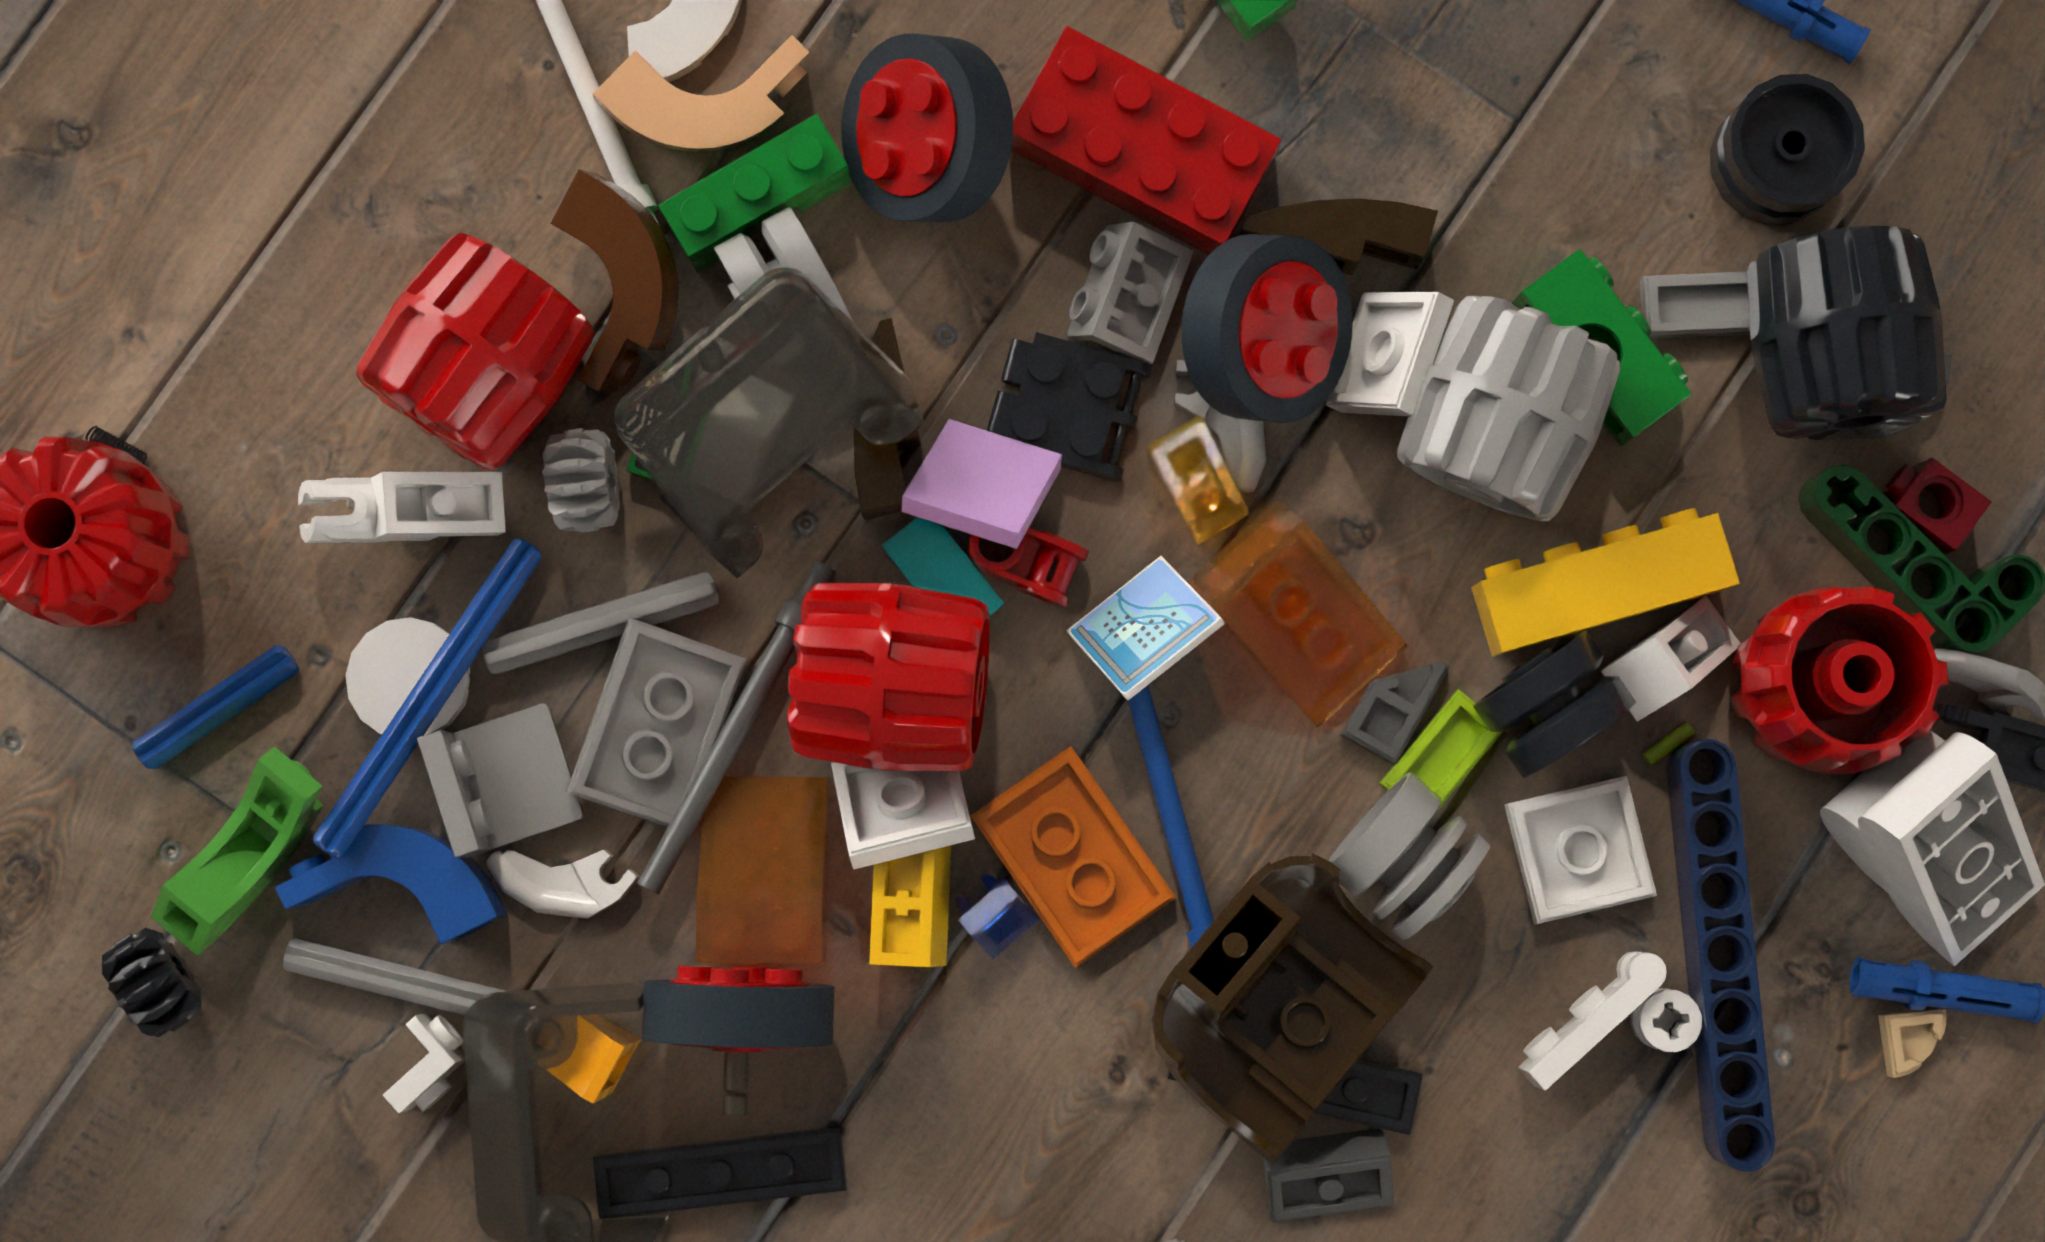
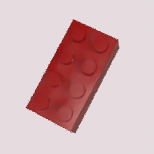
M1066 25L1013 121L1011 151L1201 252L1210 255L1218 246L1232 239L1271 167L1282 139Z

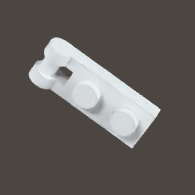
M1633 951L1624 954L1617 964L1618 977L1603 991L1598 986H1594L1580 996L1569 1008L1574 1017L1560 1030L1555 1032L1552 1027H1549L1536 1036L1523 1050L1528 1059L1518 1069L1533 1086L1546 1091L1663 984L1667 974L1666 965L1663 960L1655 954Z

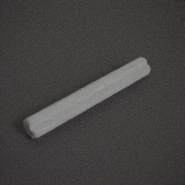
M704 571L488 639L482 647L484 661L491 674L499 675L623 635L628 618L655 626L715 607L719 604L718 589L711 573Z
M296 938L290 940L284 954L283 968L286 971L509 1027L518 1026L525 1009V997L520 994Z

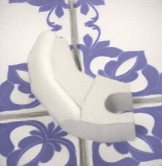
M500 850L495 851L486 861V866L501 890L536 913L589 919L621 901L640 878L633 870L628 869L618 883L611 884L607 882L603 876V868L614 856L607 850H601L572 864L556 867L547 866L514 850H507L505 853H502Z

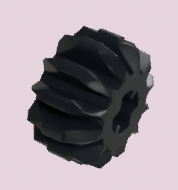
M144 928L134 935L130 933L114 943L115 947L102 955V975L109 984L108 989L118 1001V1006L125 1011L130 1022L138 1026L141 1033L160 1037L170 1030L174 1032L188 1023L190 1017L201 1011V990L194 981L195 976L189 971L184 959L176 952L173 944L167 942L162 933L148 928Z

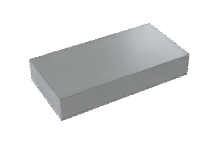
M1747 272L1643 276L1639 280L1641 313L1651 329V334L1648 336L1650 339L1750 335Z

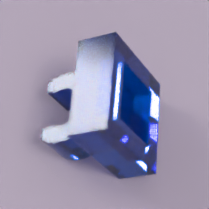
M984 874L980 879L988 888L989 893L974 906L962 895L956 899L958 909L964 914L958 921L972 938L994 959L1040 918L1005 879L998 883L993 876Z

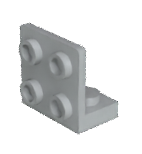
M541 703L455 733L439 730L417 738L454 857L470 858L584 818V810L580 798L566 792L572 773L551 708L547 704Z

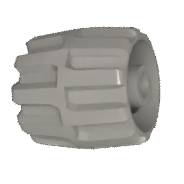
M1466 296L1457 305L1445 327L1433 365L1428 367L1413 415L1407 418L1397 449V458L1409 470L1422 478L1474 502L1513 516L1533 521H1550L1560 511L1598 439L1620 372V362L1617 360V353L1607 344L1588 339L1589 332L1577 326H1557L1551 323L1549 314L1532 307H1524L1520 310L1506 299L1498 297Z

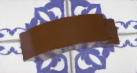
M578 169L550 224L589 246L600 257L609 273L613 291L610 317L578 381L598 392H616L619 385L625 387L635 375L641 362V355L636 353L640 346L647 350H665L672 334L678 308L679 289L677 271L669 243L650 212L635 197L597 173Z

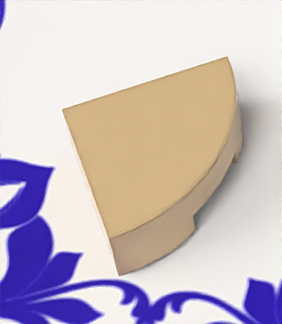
M1932 1008L1922 1011L1878 1015L1887 1077H1902L1922 1066V1063L1932 1054L1938 1041L1942 1039L1945 1033L1946 1009Z

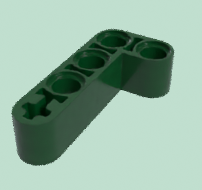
M1843 464L1832 466L1808 479L1800 490V509L1806 519L1875 588L1894 593L1893 604L1907 614L1922 612L1935 629V632L1930 637L1931 643L1935 648L1970 653L1987 651L1996 645L2040 601L2045 593V573L2043 569L2032 558L2019 554L1986 563L1967 578L1861 471L1853 466ZM1834 485L1842 492L1837 498L1839 505L1835 507L1831 506L1827 501V498L1832 493L1830 487ZM1862 509L1865 512L1864 516L1856 519L1849 525L1847 524V520L1857 516L1855 511ZM1871 525L1883 529L1888 537V549L1884 555L1876 553L1868 544L1867 532ZM1915 568L1927 573L1931 579L1932 589L1927 599L1917 595L1912 588L1911 576ZM2003 570L2012 574L2017 581L2018 590L2014 600H2009L1999 589V575ZM1960 612L1968 615L1974 622L1975 635L1970 643L1962 640L1956 633L1955 621Z

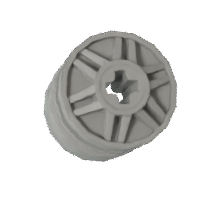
M1412 772L1404 775L1374 804L1328 859V861L1341 870L1339 883L1353 896L1364 892L1377 881H1380L1385 886L1373 909V914L1379 919L1385 918L1400 904H1405L1393 922L1391 929L1402 940L1409 939L1426 924L1437 920L1459 899L1473 881L1478 866L1485 858L1491 846V842L1478 832L1464 841L1457 849L1453 847L1467 827V821L1461 815L1448 821L1437 831L1429 826L1441 804V798Z

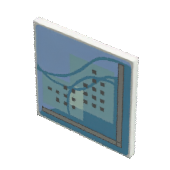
M1160 556L1066 631L1128 701L1223 626L1225 622L1177 571Z

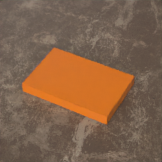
M1072 746L971 815L973 821L1075 968L1176 898Z

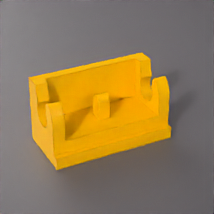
M951 845L874 864L869 964L914 967L946 966Z

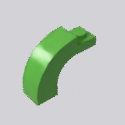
M275 746L257 761L240 803L222 829L194 859L162 886L150 917L195 955H200L249 908L297 850L324 806L317 800L322 785L312 777L304 765L289 759Z

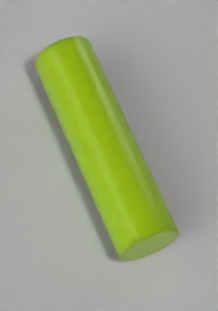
M1685 722L1642 753V756L1652 766L1694 736L1696 732L1688 722Z

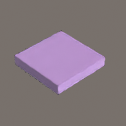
M949 419L903 494L902 512L1017 549L1061 470L1062 454Z

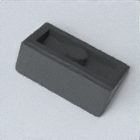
M1381 1129L1293 1140L1273 1165L1262 1157L1272 1222L1394 1205L1391 1155L1384 1132Z

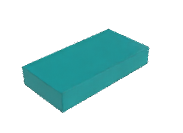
M917 517L881 545L913 587L975 598L987 605L989 616H992L1005 605L941 524Z

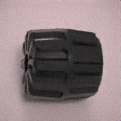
M1866 225L1821 231L1777 244L1760 253L1758 259L1749 264L1747 279L1751 348L1767 418L1777 436L1795 440L1804 437L1812 440H1833L1850 430H1853L1858 435L1866 436L1879 433L1884 424L1909 426L1922 420L1921 416L1934 415L1945 407L1947 396L1942 315L1925 244L1919 235H1914L1910 229L1894 226Z

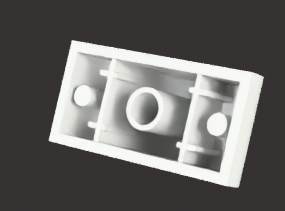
M1930 731L1927 736L1913 741L1902 749L1901 756L1882 765L1864 770L1820 810V815L1834 840L1869 878L1889 894L1897 909L1916 932L1953 966H1956L2045 886L1997 754L1983 743L1964 733L1956 732L1945 741Z

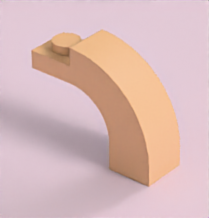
M791 35L743 84L722 94L705 96L691 94L676 88L667 82L635 50L593 93V99L623 127L653 144L689 152L726 149L758 136L783 116L784 112L768 96L775 90L783 98L808 73L800 63L807 57L809 51Z

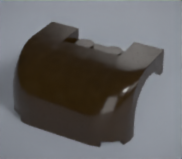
M1313 853L1312 856H1290L1272 864L1268 862L1247 881L1169 973L1157 993L1152 1017L1155 1048L1173 1077L1206 1110L1272 1165L1311 1120L1315 1111L1386 1025L1395 1018L1428 978L1433 968L1424 958L1408 951L1374 926L1350 902L1342 891L1339 884L1341 870L1330 861Z

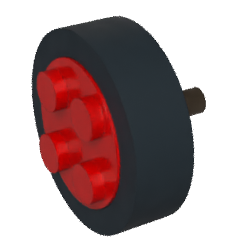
M911 33L897 35L885 40L864 58L849 85L841 122L844 159L848 165L849 175L856 190L876 212L898 221L954 222L973 214L989 200L1000 184L1009 161L1013 140V112L1005 81L995 63L983 50L969 41L959 38Z
M1240 235L1218 246L1205 259L1198 269L1187 293L1182 316L1181 333L1186 368L1194 387L1207 404L1221 414L1233 418L1272 423H1289L1312 414L1328 399L1342 376L1352 340L1351 300L1340 268L1324 248L1309 239L1298 236Z
M681 965L678 966L677 978L644 981L642 1040L679 1046L712 1048V1051L724 1052L723 1090L726 1093L723 1095L722 1115L747 1116L748 1095L745 1092L749 1089L750 1053L763 1052V1049H793L832 1045L835 986L803 981V970L769 969V967L763 966L716 968L714 966Z

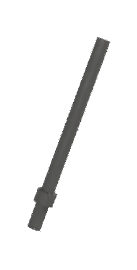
M814 561L793 601H785L774 621L779 627L637 882L638 885L657 895L660 894L795 648L793 642L795 625L801 624V603L807 591H811L812 587L819 583H831L836 574V571L819 561Z

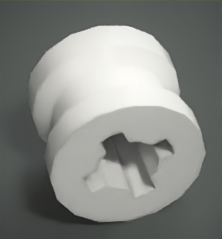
M1658 988L1630 1013V1025L1634 1035L1643 1044L1664 1052H1678L1689 1048L1697 1040L1702 1029V1015L1697 1003L1689 995L1678 990ZM1676 1022L1675 1027L1671 1030L1672 1035H1670L1669 1029Z

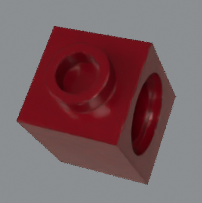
M1933 457L1913 467L1904 464L1893 475L1883 490V493L1889 497V500L1944 555L1958 549L1992 503L1991 500ZM1922 489L1932 492L1939 501L1940 512L1936 519L1926 516L1919 506V495Z

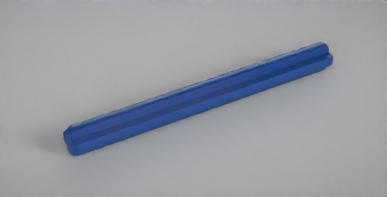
M521 538L512 540L315 833L313 842L318 848L333 857L340 858L344 856L418 745L417 738L424 736L541 561V552L534 545Z

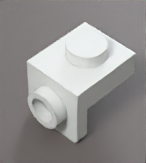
M427 1013L415 1015L406 1024L429 1053L383 1094L385 1099L399 1114L413 1109L416 1105L422 1112L429 1109L451 1089L452 1086L445 1079L468 1059L458 1048L463 1043L462 1037L440 1015L434 1019Z

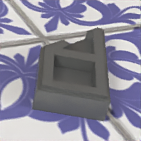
M1440 661L1370 681L1340 735L1393 765L1396 764L1450 665Z

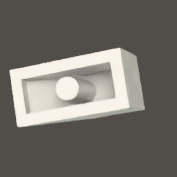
M1704 596L1630 647L1601 672L1604 676H1619L1636 701L1629 711L1638 722L1692 689L1731 655L1741 643L1707 596Z

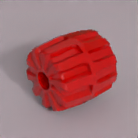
M458 233L450 237L394 302L387 317L359 361L356 376L365 388L376 394L392 410L413 420L416 427L428 436H436L452 452L463 459L467 458L478 467L492 471L506 462L552 409L592 343L594 332L584 314L563 294L532 270L492 244L468 234Z
M43 437L32 452L11 448L0 456V597L31 616L63 627H118L136 622V611L146 604L165 603L176 589L171 580L179 560L189 559L191 537L180 531L176 514L183 509L181 502L166 483L132 455L99 442L72 437Z
M819 583L814 585L811 591H807L801 603V624L795 625L793 636L797 653V664L789 670L788 690L792 699L787 713V724L793 750L801 756L875 770L962 771L971 768L980 742L988 683L990 616L987 605L975 598L889 583Z
M1872 586L1853 588L1821 587L1792 596L1757 621L1759 626L1751 637L1738 645L1731 666L1741 672V688L1730 697L1736 718H1747L1755 727L1753 743L1757 748L1771 759L1789 762L1797 765L1801 770L1826 774H1852L1882 765L1901 756V750L1913 741L1927 736L1940 717L1933 710V705L1938 688L1949 685L1948 662L1937 659L1930 637L1935 632L1933 626L1922 612L1907 614L1893 604L1894 593Z

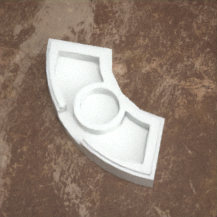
M672 0L666 9L651 20L627 26L629 56L636 50L667 82L677 80L701 65V61L718 45L724 36L728 35L739 13L742 0Z

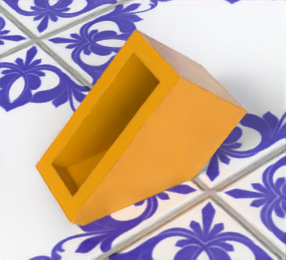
M576 1004L567 1007L564 1014L554 1011L545 1024L537 1041V1044L545 1049L537 1063L580 1097L594 1104L613 1093L642 1039Z

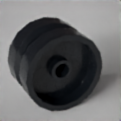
M1809 74L1776 76L1757 85L1718 127L1710 149L1712 179L1722 199L1741 216L1765 225L1793 224L1815 214L1828 201L1839 194L1857 174L1865 151L1863 122L1852 100L1833 83Z
M1586 630L1579 632L1552 650L1547 647L1504 676L1501 685L1473 705L1490 732H1503L1524 719H1529L1531 724L1515 735L1508 742L1504 751L1522 778L1538 772L1574 750L1622 716L1636 703L1619 676H1604L1582 690L1578 688L1576 684L1594 672L1600 666L1604 657Z

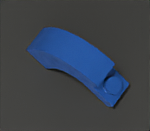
M366 824L362 827L344 856L337 858L330 855L331 860L327 862L323 854L308 858L288 869L292 879L275 887L285 909H301L364 878L372 876L389 878L405 886L417 897L430 920L440 944L454 943L508 916L491 880L472 857H454L450 841L425 830L399 825Z

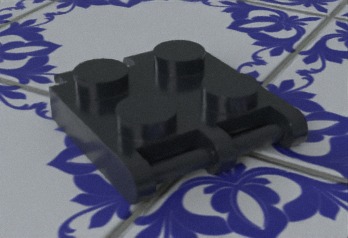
M1038 332L1035 334L1033 343L1012 339L1001 382L1019 387V395L997 391L986 431L1062 454L1061 467L1121 482L1124 469L1118 466L1128 430H1135L1138 417L1133 415L1142 379L1150 377L1152 365L1141 360ZM1126 373L1130 374L1131 378L1122 410L1119 411L1115 409ZM1111 425L1117 426L1107 463L1101 462Z

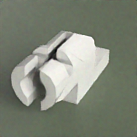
M381 472L372 478L306 480L301 483L298 493V505H330L339 500H347V508L354 509L350 515L315 516L311 519V523L299 525L301 538L305 543L429 541L438 536H498L506 532L502 472Z

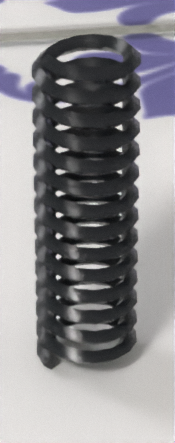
M98 426L91 427L86 433V440L99 442L127 452L139 462L142 461L143 455H145L142 464L146 463V452L135 448V446L124 442V440H120V438L109 434V432L98 428Z

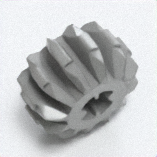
M584 428L564 430V433L550 435L542 453L544 460L542 473L545 480L544 492L548 498V510L553 515V522L560 530H575L576 532L580 531V533L599 531L602 527L613 526L621 507L619 499L621 488L618 480L619 469L615 462V451L611 448L609 437L605 432H600L598 429L584 430Z

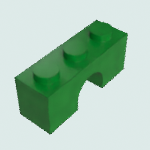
M815 114L658 204L694 269L696 272H699L719 260L714 250V247L740 233L747 236L762 221L788 207H797L801 213L852 183L846 161L818 114Z
M1578 249L1522 290L1512 304L1520 310L1524 307H1532L1549 314L1551 323L1557 326H1577L1589 332L1590 337L1595 338L1600 343L1607 344L1617 353V360L1620 362V372L1603 424L1618 444L1623 446L1692 395V393L1685 385L1688 382V377L1679 362L1668 353L1662 355L1648 337L1651 334V329L1643 315L1632 305L1625 307L1613 292L1611 287L1614 286V281L1606 267L1595 257L1588 259L1583 251Z

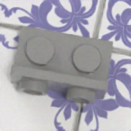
M1135 222L1108 225L1098 235L1091 248L1090 262L1093 264L1085 285L1076 293L1069 310V317L1072 321L1067 336L1078 341L1092 340L1127 357L1153 363L1193 250Z

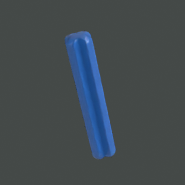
M281 645L273 646L136 739L132 744L136 757L147 769H157L296 675L299 667L295 658L286 647Z

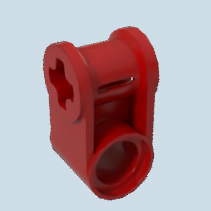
M1029 527L1018 548H1013L1012 555L1002 562H992L984 558L979 550L978 543L981 537L971 534L968 544L969 559L980 572L1012 585L1017 590L1037 600L1066 609L1069 599L1065 596L1078 562L1086 561L1089 554L1088 550L1059 536L1037 531ZM1054 558H1057V567L1051 581L1047 582L1046 577Z

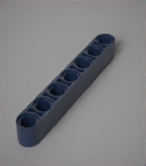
M1701 739L1681 744L1672 751L1667 762V780L1689 996L1697 1003L1702 1015V1029L1697 1040L1694 1042L1703 1138L1706 1149L1713 1159L1736 1170L1751 1172L1761 1169L1770 1161L1774 1153L1775 1136L1737 766L1733 753L1725 744L1718 740ZM1696 751L1707 754L1712 760L1714 767L1713 775L1705 785L1696 782L1689 772V760ZM1704 812L1713 815L1720 827L1719 836L1711 846L1702 844L1695 833V823ZM1711 874L1719 876L1726 888L1725 898L1716 908L1708 906L1701 894L1702 884ZM1723 936L1731 945L1732 958L1726 967L1717 970L1709 962L1707 956L1708 947L1716 937ZM1730 998L1737 1006L1739 1012L1738 1021L1732 1029L1722 1032L1715 1024L1714 1010L1722 1000ZM1738 1061L1745 1073L1744 1083L1737 1092L1728 1095L1721 1086V1072L1730 1062ZM1745 1124L1751 1134V1144L1742 1155L1733 1157L1727 1148V1136L1735 1126Z

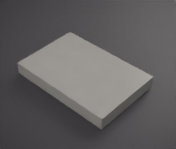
M628 618L566 792L668 827L722 730L747 659L633 618Z

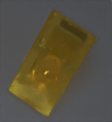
M1200 415L1146 446L1150 471L1166 488L1188 534L1197 545L1250 514L1204 419Z

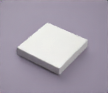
M1364 292L1353 320L1352 340L1347 363L1338 384L1326 400L1325 405L1341 413L1412 416L1428 367L1433 365L1454 300L1440 292Z
M831 763L853 870L975 839L959 771H885Z
M1627 776L1504 804L1534 924L1657 896Z

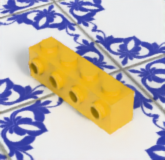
M1691 508L1660 518L1663 528L1640 535L1638 526L1632 525L1601 535L1604 544L1601 547L1581 552L1579 542H1573L1542 552L1545 563L1522 569L1520 559H1514L1485 568L1486 580L1478 582L1471 589L1492 657L1724 591L1739 585V578L1719 514L1715 513L1699 518L1696 508Z

